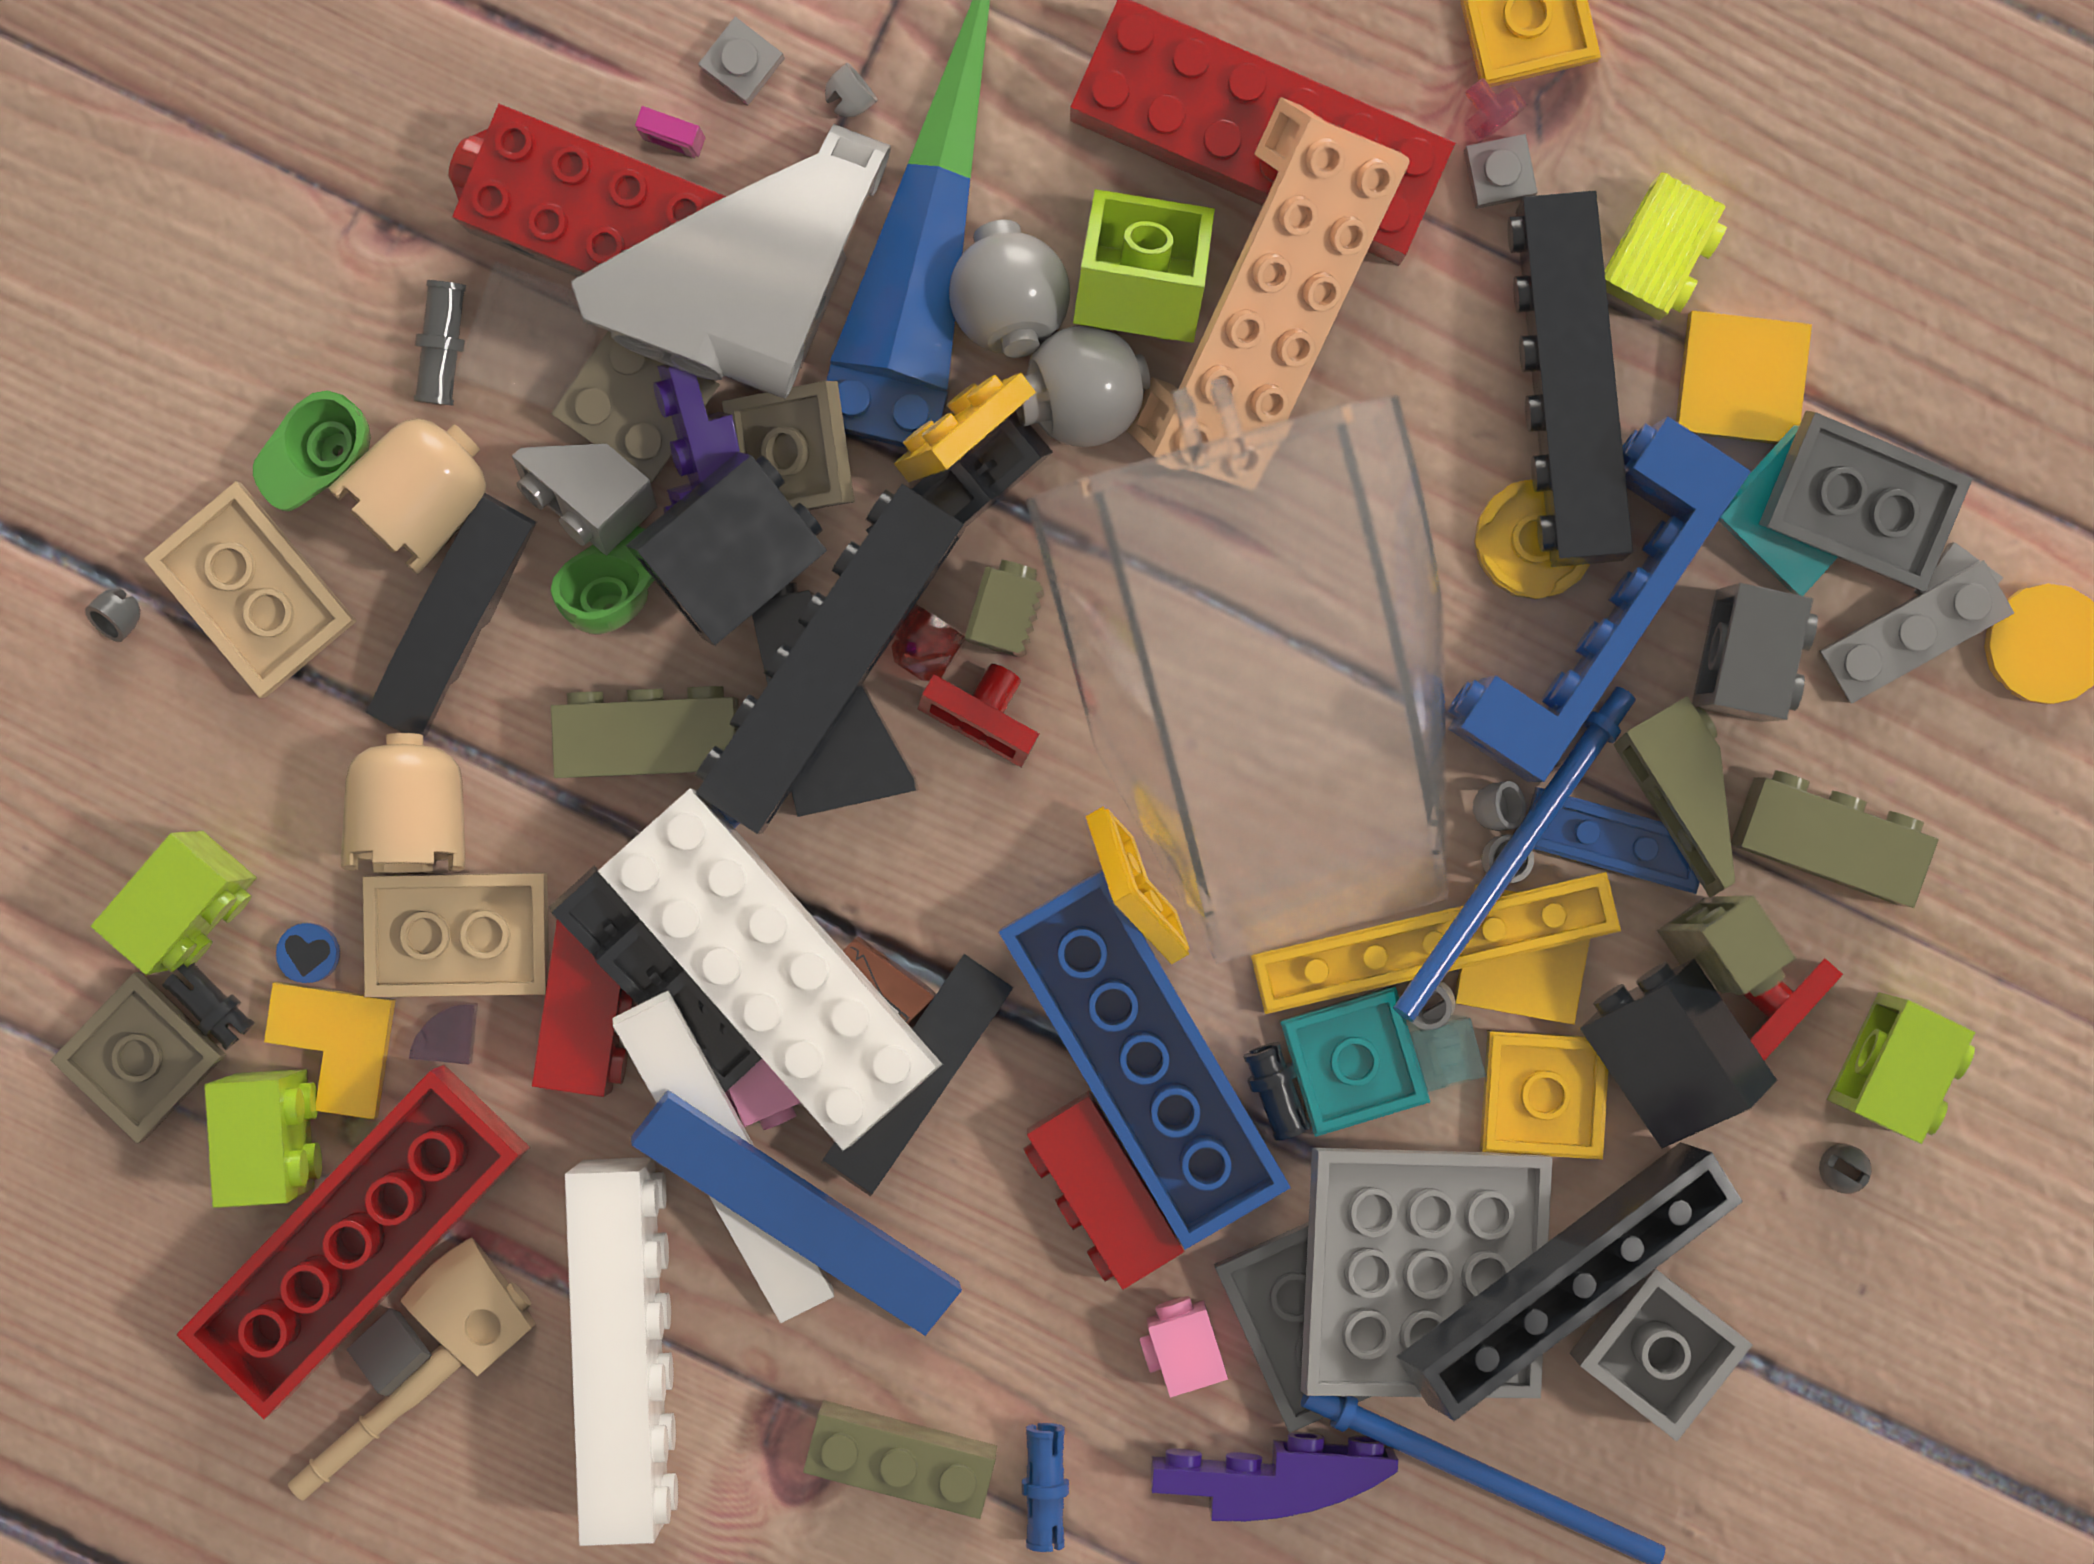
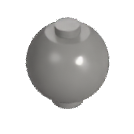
M992 221L980 226L974 232V244L961 255L953 269L949 285L950 306L960 329L974 343L987 350L1005 354L1008 357H1025L1033 354L1039 348V345L1057 332L1062 325L1070 302L1069 278L1062 261L1046 243L1034 236L1022 233L1020 225L1014 221Z
M1085 325L1062 329L1045 339L1031 356L1027 374L1024 377L1036 393L1017 408L1015 412L1023 427L1038 423L1051 438L1066 445L1093 447L1105 444L1124 433L1136 419L1143 403V390L1150 388V375L1147 363L1142 354L1134 355L1129 344L1109 330Z

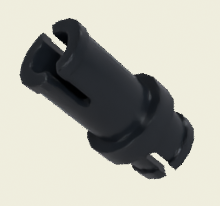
M195 963L188 967L182 964L177 970L194 986V989L190 990L173 973L162 986L169 990L200 1022L197 1028L205 1036L211 1033L222 1044V1047L228 1050L239 1040L228 1028V1025L232 1024L241 1034L245 1035L255 1022L252 1019H248L238 1008L241 1002L233 994L227 997Z
M1280 1042L1257 1047L1243 1056L1252 1075L1247 1080L1251 1092L1259 1093L1275 1141L1293 1138L1311 1128L1292 1081L1296 1077L1294 1066L1292 1063L1285 1062Z

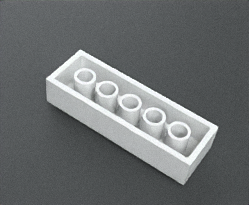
M690 788L600 868L598 872L842 1150H845L860 1139L943 1064L714 805L697 795V790Z
M650 1157L582 1160L565 1174L579 1546L654 1543L663 1525L670 1523L671 1510H677L678 1506L676 1473L667 1474L668 1450H674L676 1442L674 1413H665L664 1409L666 1390H672L673 1358L671 1353H662L664 1329H670L671 1300L669 1293H660L659 1279L661 1269L668 1268L669 1244L667 1233H658L657 1227L659 1209H665L666 1177L664 1172H655V1160Z

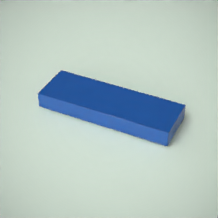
M1535 787L1529 811L1545 789ZM1569 796L1533 848L1693 894H1697L1700 883L1661 821Z

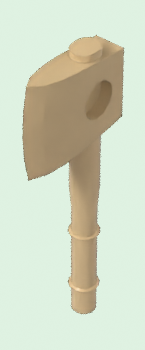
M472 1237L449 1250L431 1264L400 1299L406 1309L441 1344L431 1352L432 1356L389 1397L385 1396L364 1416L360 1415L359 1421L318 1457L310 1459L309 1465L288 1482L290 1490L298 1499L304 1501L324 1482H330V1477L374 1438L379 1439L382 1431L398 1417L419 1404L463 1364L478 1376L536 1325L527 1311V1308L531 1305L529 1298L515 1283L511 1282L509 1284L494 1263Z

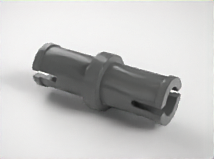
M427 280L426 286L428 289L423 334H416L415 346L421 347L414 401L453 406L454 400L452 398L457 353L464 352L465 340L459 339L466 285Z

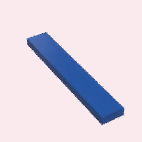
M669 1090L665 1092L631 1136L632 1146L924 1336L927 1335L962 1291L958 1280Z

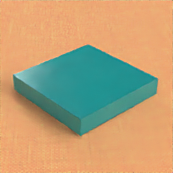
M1794 425L1748 475L1718 521L1792 594L1804 596L1838 557L1759 525L1799 426Z
M1395 986L1279 1020L1315 1137L1431 1102L1406 1019L1393 1009L1399 1000Z

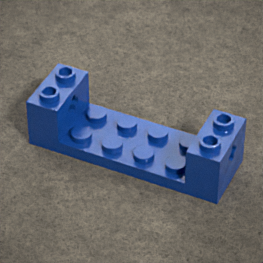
M1669 416L1653 426L1645 423L1639 431L1635 429L1627 438L1622 448L1626 487L1670 516L1667 522L1661 520L1644 543L1642 551L1649 556L1642 567H1637L1633 573L1628 570L1615 586L1608 601L1616 606L1608 618H1604L1600 623L1594 621L1578 642L1575 652L1582 657L1573 670L1570 669L1566 674L1561 671L1546 690L1541 702L1549 707L1547 709L1495 675L1482 678L1479 682L1474 680L1472 683H1469L1467 681L1447 710V712L1455 716L1448 730L1527 782H1545L1751 472Z

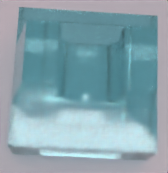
M1467 1016L1449 1021L1444 1026L1435 1030L1419 1029L1410 1032L1428 1092L1486 1077L1470 1017Z

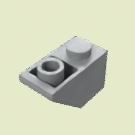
M607 443L520 448L512 455L520 476L517 487L526 499L540 510L546 505L549 506L560 516L559 522L571 538L582 546L590 541L606 556L657 508L650 480Z

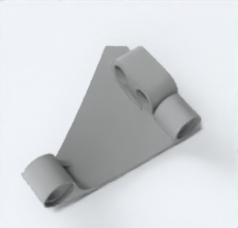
M833 124L818 154L778 171L709 205L571 281L583 321L610 331L611 337L618 344L645 357L709 380H721L724 375L786 399L797 377L804 355L805 340L863 203L868 195L873 197L879 187L889 159L891 145Z

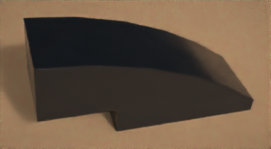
M1014 411L948 469L924 477L911 490L964 524L966 528L1050 456L1053 451L1031 425L1023 427L1020 424ZM873 524L868 529H866L867 533L870 532V530L874 526Z

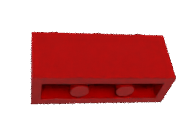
M558 919L555 927L532 1087L605 1097L612 1092L613 1083L622 1085L628 1060L626 1048L619 1047L620 1037L613 1027V1017L636 1007V1002L596 963L594 956Z
M1089 1091L1027 1128V1136L1031 1143L1023 1148L1026 1156L1041 1179L1049 1174L1054 1178L1063 1195L1055 1199V1202L1073 1230L1083 1225L1095 1245L1087 1250V1254L1105 1282L1115 1277L1121 1289L1124 1290L1185 1252L1184 1247L1150 1189Z

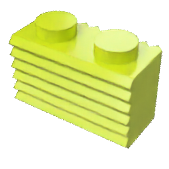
M1661 172L1649 186L1647 193L1643 197L1641 204L1605 268L1607 293L1657 320L1665 317L1671 308L1680 313L1698 280L1689 276L1698 257L1701 255L1709 259L1727 229L1726 226L1718 223L1726 206L1721 202L1715 201L1712 197L1704 195L1701 191L1694 190L1690 185L1683 184L1679 179L1672 178L1669 174Z

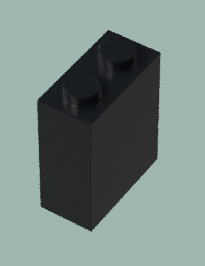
M737 452L626 545L698 635L714 646L827 552V549L816 537L823 531L818 521L801 503L792 507L779 490L785 484L784 479L776 468L762 455L755 460L752 455Z
M1695 958L1674 969H1671L1667 962L1654 967L1636 981L1638 987L1630 991L1627 990L1624 984L1609 990L1593 1003L1597 1012L1580 1028L1661 1149L1751 1109L1777 1081Z

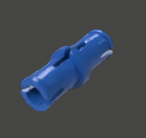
M1037 1423V1426L1031 1424L1026 1427L1028 1448L1027 1477L1022 1479V1495L1027 1496L1028 1507L1026 1548L1037 1552H1053L1052 1544H1054V1549L1059 1551L1064 1548V1497L1069 1495V1480L1067 1478L1064 1479L1063 1467L1065 1427L1055 1423Z

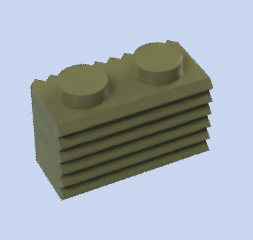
M1001 560L999 570L985 567L965 634V639L969 643L1019 658L1027 654L1024 645L1031 642L1028 636L1029 633L1034 631L1031 622L1037 620L1035 611L1041 608L1039 599L1044 597L1043 588L1036 581L1037 570L1007 560Z

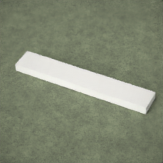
M669 991L613 1017V1027L656 1103L669 1090L754 1146ZM710 1197L780 1323L834 1297L833 1287L823 1269Z

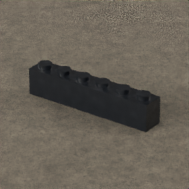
M1593 190L1526 196L1522 198L1516 210V216L1508 217L1507 231L1510 252L1520 253L1522 276L1514 277L1513 293L1516 312H1526L1528 335L1520 336L1519 354L1522 371L1532 372L1534 395L1526 396L1525 415L1528 431L1538 432L1540 455H1533L1531 458V475L1534 491L1544 492L1546 515H1541L1537 518L1539 548L1541 552H1550L1551 567L1624 561L1633 553L1597 192Z
M904 484L900 485L895 494L886 489L878 498L866 518L874 526L861 545L851 541L844 549L832 569V572L840 577L828 595L825 597L817 592L802 612L798 623L804 626L805 629L793 648L783 643L776 651L764 671V674L771 678V681L759 699L751 694L746 697L729 724L737 729V732L725 750L715 745L696 772L695 776L703 781L696 794L756 834L764 833L966 530L964 524Z
M1680 1142L1396 1357L1428 1406L1456 1421L1743 1201L1712 1152Z

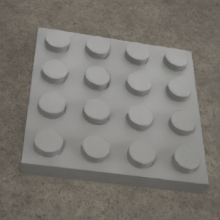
M1312 1148L1301 1392L1307 1396L1422 1397L1396 1356L1548 1242L1552 1156L1491 1152ZM1543 1355L1486 1398H1541Z

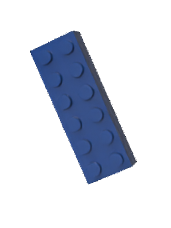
M1103 869L999 930L1004 943L1185 1250L1291 1188L1143 934L1113 903Z

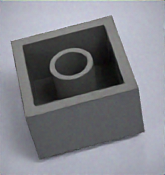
M1737 583L1717 589L1692 699L1694 707L1699 706L1704 710L1759 722L1787 720L1789 710L1796 711L1798 709L1804 691L1805 677L1804 675L1797 674L1802 650H1810L1817 631L1818 616L1810 613L1813 598L1744 583Z

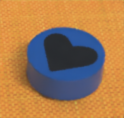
M302 923L289 928L279 939L276 948V959L279 968L288 978L299 983H314L324 980L336 969L340 958V948L334 934L326 927L315 923Z

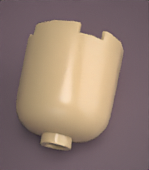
M415 418L405 420L393 427L328 489L339 501L348 493L357 502L350 513L392 553L401 546L409 551L413 556L405 564L414 573L418 574L463 526L468 515L477 506L486 492V482L483 471L473 459L480 451V448L467 434L455 424L447 431H444L431 421Z
M414 733L387 734L386 745L368 748L357 755L349 765L345 779L341 868L349 871L358 870V860H367L373 863V873L431 874L433 873L434 861H448L449 871L465 869L463 780L461 769L454 758L439 748L423 746V735Z

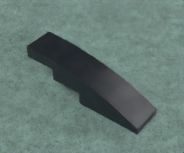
M484 493L476 507L468 515L422 598L366 713L401 733L421 734L423 738L428 734L450 685L459 678L481 629L490 623L537 523L535 520Z
M595 865L549 906L551 913L594 956L596 963L638 1005L669 991L724 1092L762 1059L598 872Z
M964 954L912 1029L943 1065L852 1146L842 1150L834 1142L821 1163L871 1197L1014 987Z

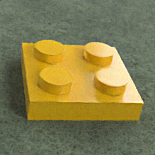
M1022 373L1002 381L996 375H993L979 386L976 383L971 384L947 404L952 413L946 414L935 423L932 420L928 421L904 440L903 444L909 451L899 458L894 465L908 483L948 469L1034 395L1036 391Z

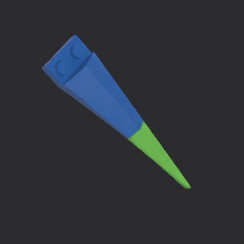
M972 0L831 357L826 381H838L845 434L906 448L903 442L907 437L928 421L932 420L935 423L944 415L948 399L956 323L950 306L949 285L953 269L963 254L990 0Z

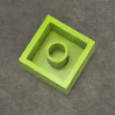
M1095 189L1073 324L1096 327L1102 330H1116L1153 336L1164 340L1172 339L1194 343L1205 287L1215 208Z
M204 831L170 833L90 927L145 975L167 970L173 972L182 964L188 967L192 963H196L207 952L213 942L207 935L221 919L229 923L246 907L252 898L246 890L257 877Z
M1878 992L1827 1100L1892 1132L1922 1144L1927 1134L1933 1135L1936 1133L1945 1118L1948 1103L1944 1101V1097L1953 1079H1961L1972 1062L1975 1048L1970 1044L1976 1032L1910 1000Z
M307 1069L235 1073L205 1084L213 1208L288 1203L315 1188L314 1179H320L322 1173V1153L319 1143H312L310 1119H315L318 1111H316L317 1088L314 1082L308 1083Z

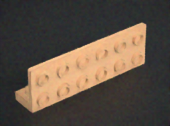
M1280 97L1255 151L1256 156L1275 168L1279 173L1180 387L1177 389L1171 383L1152 377L1150 388L1143 395L1141 409L1127 430L1153 457L1250 490L1256 487L1409 165V158L1404 154L1327 123L1303 106Z

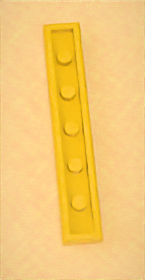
M1607 872L1500 896L1449 971L1620 932L1621 928ZM1464 905L1251 955L1264 1013L1269 1014L1413 980Z

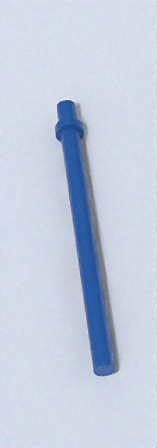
M1618 686L1615 687L1599 712L1592 711L1584 722L1587 728L1393 1007L1394 1011L1410 1022H1414L1605 744L1616 741L1621 733L1619 724L1636 701V698L1629 691Z
M1305 1394L1302 1396V1407L1330 1419V1426L1341 1432L1350 1428L1645 1564H1661L1666 1550L1664 1545L1358 1406V1399L1356 1397L1307 1396Z

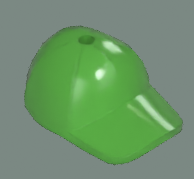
M328 390L312 393L297 403L287 413L254 460L253 478L265 499L281 511H292L330 487L369 450L371 433L364 414L344 395ZM343 449L342 454L338 456V451Z
M637 526L607 556L597 547L591 545L566 562L554 576L550 590L551 596L559 612L573 627L588 634L600 635L615 631L626 625L642 610L647 602L648 588L654 580L626 545L644 531V528Z

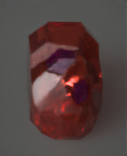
M916 604L897 632L891 648L894 662L921 681H930L933 674L940 678L945 677L963 650L967 640L963 634Z

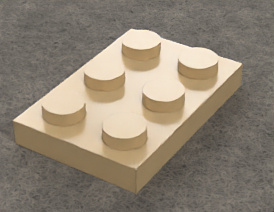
M236 481L144 558L145 562L259 698L268 697L357 622L244 485Z
M547 873L362 877L365 997L546 994L549 974Z

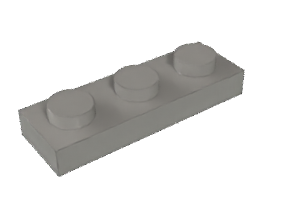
M1980 560L1819 651L1848 702L1852 704L2014 614V611L1986 562Z

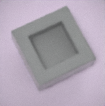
M734 17L698 65L719 84L746 105H749L785 58L782 52L737 17Z
M1526 134L1465 147L1464 154L1475 209L1522 200L1523 197L1536 196L1538 193Z

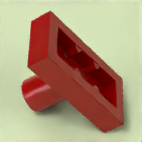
M994 663L989 665L972 695L933 674L922 693L917 710L1021 768L1040 734L1004 714L1021 683V679L1009 669Z
M1826 958L1817 965L1795 991L1781 981L1759 996L1754 997L1750 991L1742 994L1769 1018L1750 1039L1764 1061L1844 975Z

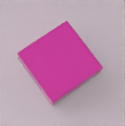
M641 106L635 123V127L644 141L695 158V156L699 157L706 138L700 126L645 106Z

